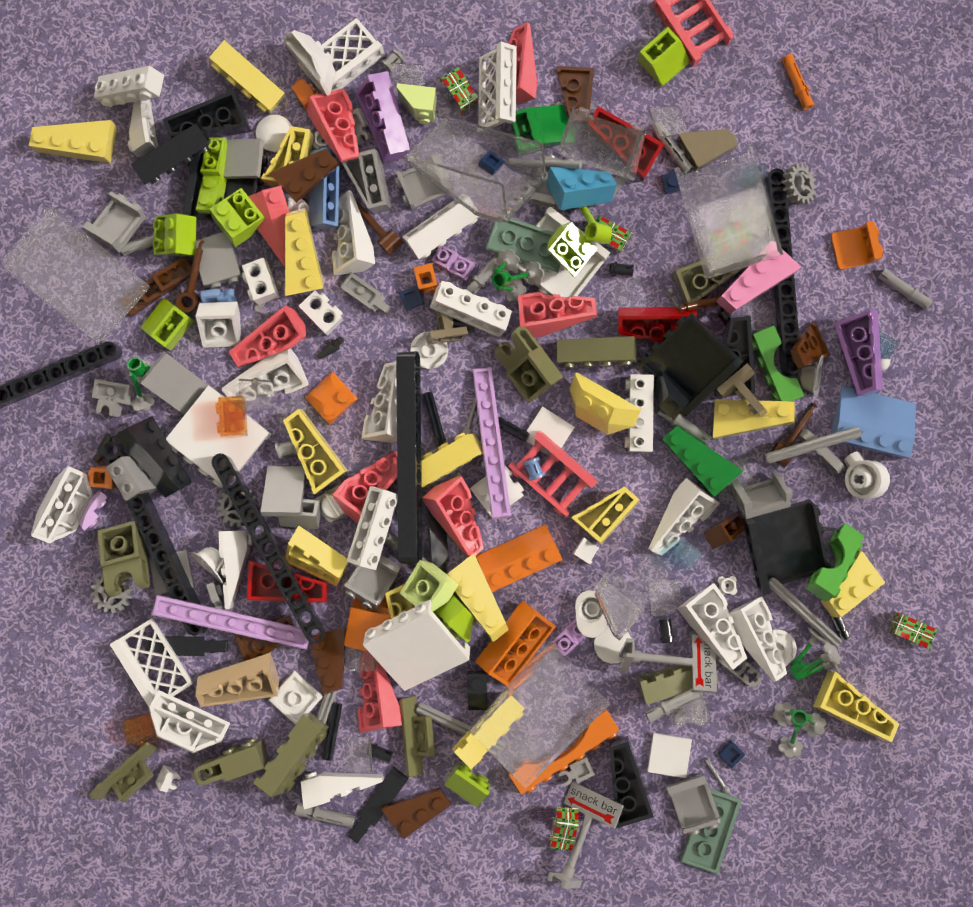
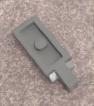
M352 272L340 286L343 291L370 310L376 312L379 309L387 315L391 309L389 305L383 302L386 298L382 296V293Z

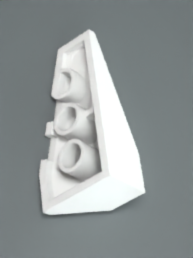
M146 99L139 100L133 104L128 147L130 152H133L137 157L144 156L158 147L150 100Z
M347 191L339 197L338 223H340L337 233L334 234V240H338L337 251L332 252L334 275L364 272L375 264L373 245L352 191Z
M288 349L262 359L222 387V391L232 403L255 399L256 395L261 393L267 394L268 397L274 396V391L285 390V394L292 393L308 386V381L298 357L292 349Z
M395 361L384 364L377 383V388L380 391L371 400L370 404H373L374 408L371 416L366 414L361 439L389 443L397 442Z
M685 478L674 492L649 549L662 556L679 542V535L687 531L690 533L694 530L692 524L698 519H701L702 522L706 520L720 502L697 484Z
M247 530L219 532L220 558L224 559L221 573L226 578V582L223 584L225 609H231L234 606L250 552V546H253V540Z
M712 583L689 598L677 609L697 634L733 670L747 657L740 637L736 634L733 618L730 617L727 601L717 586Z
M758 597L730 611V617L733 618V625L742 645L770 679L776 682L786 675L787 672L782 653L777 648L775 642L777 634L776 631L772 632L770 621L773 619L763 597Z
M316 771L305 774V778L301 781L304 810L330 802L334 795L346 796L353 791V788L362 790L381 783L384 780L383 774L326 772L317 774Z

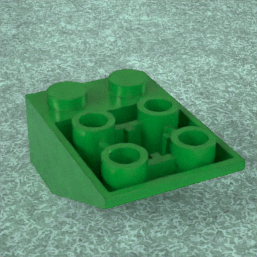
M564 105L529 107L517 110L515 122L510 124L519 156L574 141Z

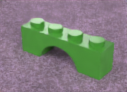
M773 325L752 334L753 351L757 355V365L764 371V381L767 386L770 385L772 400L791 402L803 397L804 394L797 378L785 377L775 367L774 354L782 342Z
M846 523L836 528L828 543L835 555V565L833 569L823 567L814 572L806 589L825 602L831 598H836L841 591L839 588L841 583L848 577V569L856 560L854 558L855 554L863 546L861 542L864 535Z

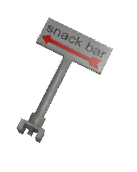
M691 635L692 658L641 653V651L634 650V639L626 638L619 652V657L624 658L619 666V672H627L632 662L640 663V661L691 666L692 691L717 693L716 653L699 635Z
M572 781L564 804L572 808H578V811L584 813L585 817L567 864L564 865L562 872H550L547 879L550 882L562 881L561 888L563 889L580 888L583 880L574 876L576 870L574 867L592 819L594 818L612 828H616L624 807Z

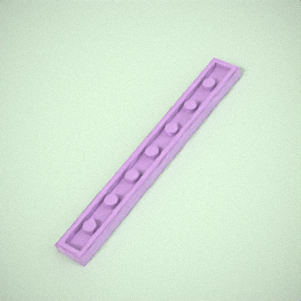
M491 367L472 369L492 520L511 517L492 369Z
M160 595L156 596L152 615L307 650L308 640L300 627Z

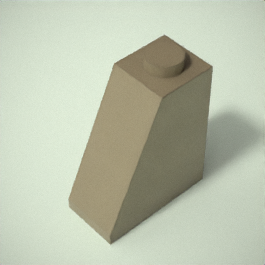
M729 129L681 133L676 140L681 149L684 150L688 161L693 165L695 172L734 151L738 145L736 136L730 133Z

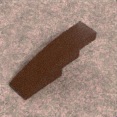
M182 257L151 275V279L137 286L134 292L120 299L121 303L131 317L136 315L186 281L190 276L191 265L185 257Z

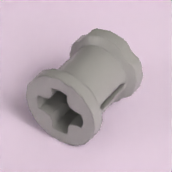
M395 48L391 50L392 53L386 60L380 62L383 68L392 75L396 67L400 63L405 62L404 56Z
M291 440L281 444L275 443L276 452L280 460L284 456L297 455Z

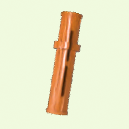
M793 54L784 56L781 61L794 87V94L798 97L803 111H806L815 106L808 91L809 86L805 84Z

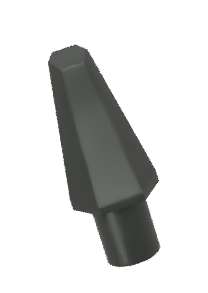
M338 336L335 340H331L317 355V358L322 359L338 351L340 345L344 342L343 338Z
M108 432L97 448L98 453L92 458L97 463L104 458V445L112 442V437Z

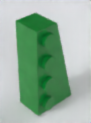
M675 426L661 438V441L713 497L743 472L739 467L678 426Z

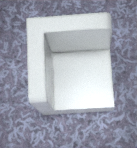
M582 537L572 554L591 564V560L599 547Z

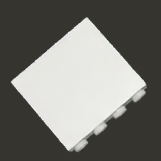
M549 207L536 227L555 233L560 225L570 221L552 207ZM591 242L597 249L575 277L560 265L558 274L544 270L542 283L535 285L540 288L538 291L543 293V295L578 296L609 257L610 252L600 244ZM519 262L516 271H512L515 274H518V272L523 274L527 269V264ZM526 277L523 278L526 283L531 285Z
M208 385L166 440L174 452H181L185 455L183 457L185 461L191 465L195 463L199 467V472L206 477L210 475L214 478L213 483L223 488L220 479L212 467V458L219 453L225 454L233 460L240 472L264 440H268L271 433ZM225 458L219 461L218 465L220 468L226 465L227 461ZM234 475L229 476L228 484L233 481Z
M431 600L419 603L414 608L403 611L398 616L388 619L365 632L363 646L404 691L469 660L470 646L466 642L460 644L431 611Z

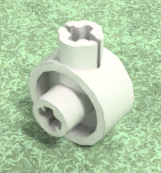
M857 451L844 459L848 467L845 475V485L853 496L860 499H872L882 496L887 491L890 484V475L884 465L877 461L864 460Z

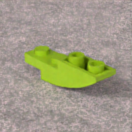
M209 138L211 140V143L208 145L210 149L204 153L200 171L203 174V180L196 206L198 213H210L209 209L218 204L219 200L224 199L227 178L224 177L227 153L226 138Z

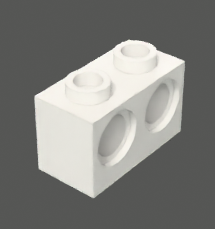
M264 258L242 265L244 271L242 277L244 282L248 283L249 290L247 292L251 301L254 300L258 305L280 298L269 263ZM260 270L259 275L253 277L254 272ZM263 287H266L265 292L263 294H259V290Z
M314 291L299 307L328 336L343 321L341 317L343 313L336 306L332 308L327 303L329 299L324 293L318 294ZM320 301L321 306L316 310L312 309V303ZM327 315H334V320L331 323L325 322Z

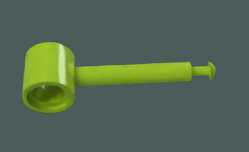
M587 206L578 207L588 223L585 228L586 240L607 244L612 236L611 227L596 222Z

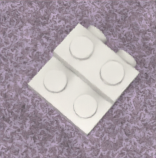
M505 466L509 503L511 506L524 496L521 493L524 489L518 481L515 483L510 478L512 473ZM485 476L470 489L491 516Z

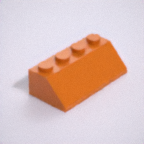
M546 524L476 556L491 592L563 560Z
M523 600L506 621L508 631L494 642L491 640L475 661L487 674L508 687L511 686L556 628L552 622Z

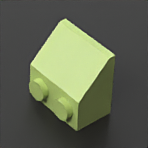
M397 83L399 100L412 117L423 125H428L430 122L434 123L437 104L436 88Z
M419 560L400 594L414 606L431 600V611L433 612L450 600L459 584L435 564Z

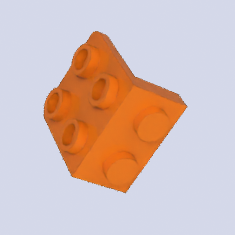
M874 221L866 222L858 228L835 232L831 235V242L839 270L876 263L883 258V247L879 244L878 240L879 230L875 226Z

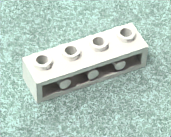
M145 66L99 76L95 85L94 98L101 101L102 105L112 107L113 105H124L129 102L160 97L164 75L151 66Z
M464 193L404 235L403 239L418 259L425 258L431 254V250L443 246L448 238L460 234L465 226L474 224L481 214L470 196Z
M441 281L437 286L430 305L431 309L497 337H500L506 331L512 312L503 305L490 302L485 297L476 296L469 290L460 289L452 283Z
M630 374L628 379H625V391H628V398H625V400L642 409L635 426L627 428L628 436L624 437V448H628V452H653L654 375Z
M370 486L347 562L376 570L398 501V494Z

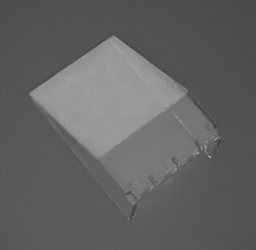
M448 116L404 156V160L474 215L498 223L501 221L507 222L544 183L543 178L546 176L543 143ZM489 150L505 161L503 166L493 176L478 166L479 160Z
M751 141L747 142L749 152L738 155L740 162L737 163L735 157L720 162L721 169H718L716 163L701 168L702 176H700L698 170L684 174L679 167L674 168L706 280L784 255L760 163Z
M52 205L51 208L47 207L39 216L43 221L40 223L35 220L26 231L30 236L27 238L25 235H22L13 247L17 251L13 252L10 249L1 259L3 261L2 265L28 289L95 342L101 344L150 286L74 221Z
M552 642L543 647L522 668L469 730L525 789L610 705V702L592 684L587 689L584 688L589 681L579 671L574 675L571 674L576 667L566 657L558 661L562 653Z

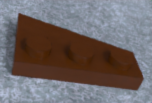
M556 66L570 123L588 124L594 68Z
M323 149L270 174L297 203L336 169L339 163L327 149Z
M815 321L806 327L790 351L792 360L798 369L819 361L822 355H824V358L830 356Z
M291 614L270 620L295 626ZM234 634L244 661L268 654L281 645L275 642Z
M345 626L326 632L325 639L320 643H310L324 695L343 689ZM321 634L314 636L312 638L315 640H319Z
M438 787L417 794L416 797L406 800L402 799L391 805H383L381 810L402 838L405 839L451 806V802L442 789Z

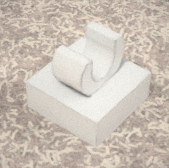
M163 765L155 783L160 791L167 792L169 788L173 790L177 788L171 782L173 779L180 780L181 777L178 773L173 772L171 767Z

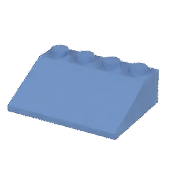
M842 385L830 434L859 427L861 437L840 444L902 459L911 458L915 440L916 403L875 393L858 396L855 388Z

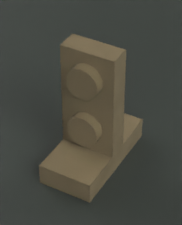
M435 310L439 330L428 333L426 336L427 345L462 341L468 335L467 327L453 328L452 317Z
M746 364L720 385L717 390L724 399L735 391L742 401L746 399L750 403L747 407L754 415L758 413L763 417L768 413L767 410L743 384L755 374L753 369Z

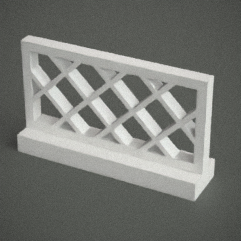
M357 18L322 44L324 50L331 51L330 55L334 63L342 64L341 69L335 72L331 91L342 89L385 56L382 45L373 38ZM357 25L360 29V35H350V30ZM338 39H346L345 47L335 46ZM349 40H359L358 48L348 47ZM362 40L372 43L368 48H361ZM334 52H344L343 59H334ZM347 52H357L353 60L347 59ZM297 63L321 94L324 93L302 65Z
M500 42L497 44V49L479 57L478 131L480 132L487 131L505 122L510 124L515 122L517 46Z
M153 618L110 644L148 707H150L156 696L159 685L170 687L168 695L175 696L194 684ZM150 624L154 629L153 638L143 636L145 627ZM131 636L139 638L137 648L129 647L126 639ZM142 639L152 641L150 651L140 649ZM155 642L163 643L165 647L163 654L153 652ZM139 652L149 654L147 665L140 664L137 660ZM152 655L162 657L160 668L150 666ZM166 658L173 659L175 662L174 670L164 669ZM149 669L159 671L157 681L149 679ZM162 672L173 674L170 684L160 682ZM176 674L183 676L187 682L182 687L174 685Z

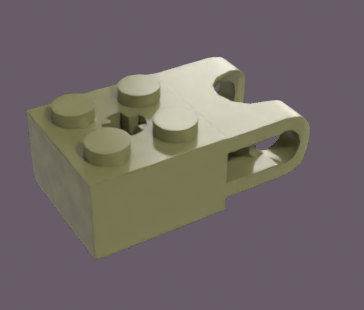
M520 326L511 334L514 346L509 342H502L495 347L494 353L507 370L506 375L529 404L555 385L563 376L526 327Z
M135 521L98 530L100 564L103 568L106 593L110 597L120 595L122 593V584L129 578H133L134 584L140 589L148 588L150 580L146 544Z
M256 737L249 739L241 747L235 744L226 748L227 750L223 751L222 754L206 759L195 768L193 778L197 784L206 785L223 778L227 782L263 769L270 761L263 739L257 740ZM200 770H201L203 776H204L205 778H207V779H203V778H201V777L199 776Z

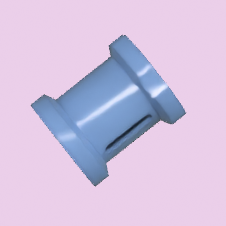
M539 457L523 462V466H526L530 476L528 478L529 481L545 475V472H542L539 465Z

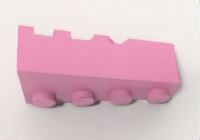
M772 241L716 302L729 314H732L796 273L801 266Z

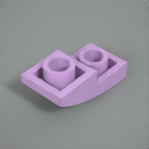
M444 245L438 248L431 260L467 281L476 266L474 262L458 255L457 252Z
M100 489L92 496L82 513L79 525L83 530L90 529L97 523L99 516L94 510L96 508L100 509L106 503L105 499L108 497Z
M576 618L551 642L564 656L585 637L578 629Z

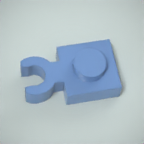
M220 289L201 291L200 297L203 303L237 302V297L234 296V289H228L225 292H221Z

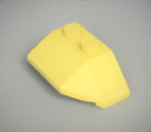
M575 373L569 390L576 417L607 435L635 426L642 409L581 374Z

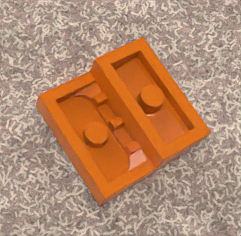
M351 607L344 646L369 652L363 646L365 632L391 619V615Z

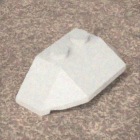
M294 30L283 36L282 39L289 51L327 96L330 95L336 72L332 65L334 60L328 52L326 54L323 52L324 48L319 41L315 42L311 36Z
M67 466L54 479L36 513L31 532L32 537L52 543L76 531L82 513L93 496L86 473Z
M159 690L149 707L157 737L192 753L221 742L230 725L229 722Z

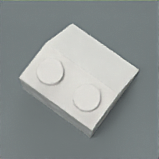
M238 302L199 303L196 320L203 348L232 347L241 342Z

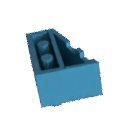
M550 167L546 186L560 210L612 202L617 186L612 175L607 171Z

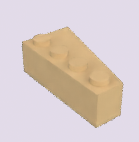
M271 653L198 676L196 697L200 707L278 696L279 677Z

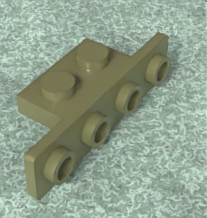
M416 696L400 699L407 777L423 774L422 756L431 757L435 755L432 717L416 713Z
M150 742L142 744L138 751L126 758L118 769L109 774L108 778L94 787V790L89 794L90 798L102 800L108 793L114 790L119 800L126 802L154 776L145 760L159 749L158 745Z

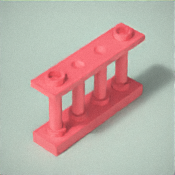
M654 0L653 8L665 26L669 27L681 40L692 67L699 64L702 52L718 42L724 40L726 45L731 43L733 32L729 26H726L710 0H697L698 3L679 15H674L671 6L681 0ZM703 9L708 18L690 30H684L681 22ZM713 24L718 34L701 45L695 46L691 41V37Z
M539 430L534 436L536 439L535 445L517 465L513 461L509 464L510 472L517 478L520 476L554 506L553 509L560 516L564 514L567 517L570 511L566 507L584 487L590 486L593 488L598 480ZM541 448H546L551 452L549 454L550 457L541 466L542 472L546 473L556 461L560 460L565 464V469L546 490L537 483L542 477L529 481L528 478L530 476L523 471L526 467L523 466V462L534 458ZM575 473L580 477L578 479L579 482L560 503L552 494L570 474Z

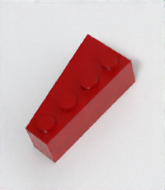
M599 106L588 123V128L644 181L661 152L664 143Z
M619 307L618 334L634 336L639 339L645 338L653 340V342L658 340L663 342L665 340L663 335L670 328L674 330L677 327L675 323L683 315L687 317L692 312L697 317V312L695 309L690 311L682 310L680 313L677 311V307Z
M249 561L247 600L286 601L268 567L265 564ZM294 573L310 602H328V582ZM286 577L283 585L286 588L291 587L292 579ZM296 594L293 597V601L302 602V598Z

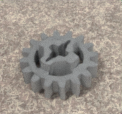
M803 163L790 166L786 169V173L783 174L785 180L782 183L786 186L783 190L787 191L786 197H791V203H796V206L809 204L814 200L813 196L816 195L814 191L817 188L814 185L816 178H813V172H808L809 167H804Z
M222 492L223 499L217 500V502L221 503V506L216 507V509L222 512L218 516L225 517L224 523L230 521L231 527H234L236 523L238 527H242L243 522L238 512L232 510L234 509L232 501L228 494ZM237 495V501L242 502L244 499H239ZM229 499L230 502L228 507L226 508V503ZM250 509L248 514L246 512V517L248 519H252L254 517V510ZM236 514L240 519H234L229 515Z
M103 573L100 574L101 579H94L97 584L91 585V588L95 589V591L90 593V596H95L96 598L92 601L93 603H99L97 609L104 607L105 613L109 612L110 609L112 613H116L117 608L122 611L124 610V605H130L128 599L134 598L130 592L135 590V588H130L129 586L132 581L125 580L122 584L124 588L122 593L118 596L110 597L103 585ZM116 599H122L118 604L114 605Z

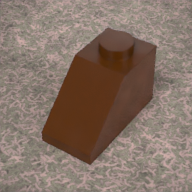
M737 511L703 532L712 549L732 541L745 530L742 516Z

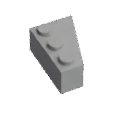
M376 149L360 152L358 158L341 162L365 205L373 214L392 210L381 155Z

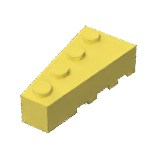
M302 209L287 212L285 216V296L322 289L324 282L307 211Z
M472 554L447 573V575L459 584L454 594L494 642L508 631V627L476 556Z
M505 691L452 747V750L472 769L481 761L484 754L495 746L497 739L508 732L513 721L517 722L522 717L524 708Z

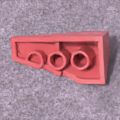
M528 22L513 29L509 41L510 45L517 46L516 104H524L536 98L537 76L531 27Z
M344 88L331 91L328 96L325 93L310 96L306 108L314 127L341 162L359 157L357 136L354 130L355 122L352 115V103Z
M280 185L262 190L248 197L265 217L257 228L285 267V216L289 209Z
M541 292L518 295L520 326L526 327L534 338L546 336L597 317L595 298L580 296L561 297L560 294L550 296L543 295Z
M284 306L232 348L229 354L237 367H242L291 349L306 337V325L297 310Z
M391 452L370 467L344 480L332 495L343 512L356 523H359L370 486L388 491L396 481L397 452Z
M457 476L436 485L422 499L431 514L468 558L472 554L476 556L484 549L480 529L476 526L475 508H472L470 498H472L471 491L462 476Z
M362 652L360 676L364 679V685L362 689H359V695L363 696V706L358 707L357 711L359 732L365 733L402 726L400 707L385 669L370 652Z

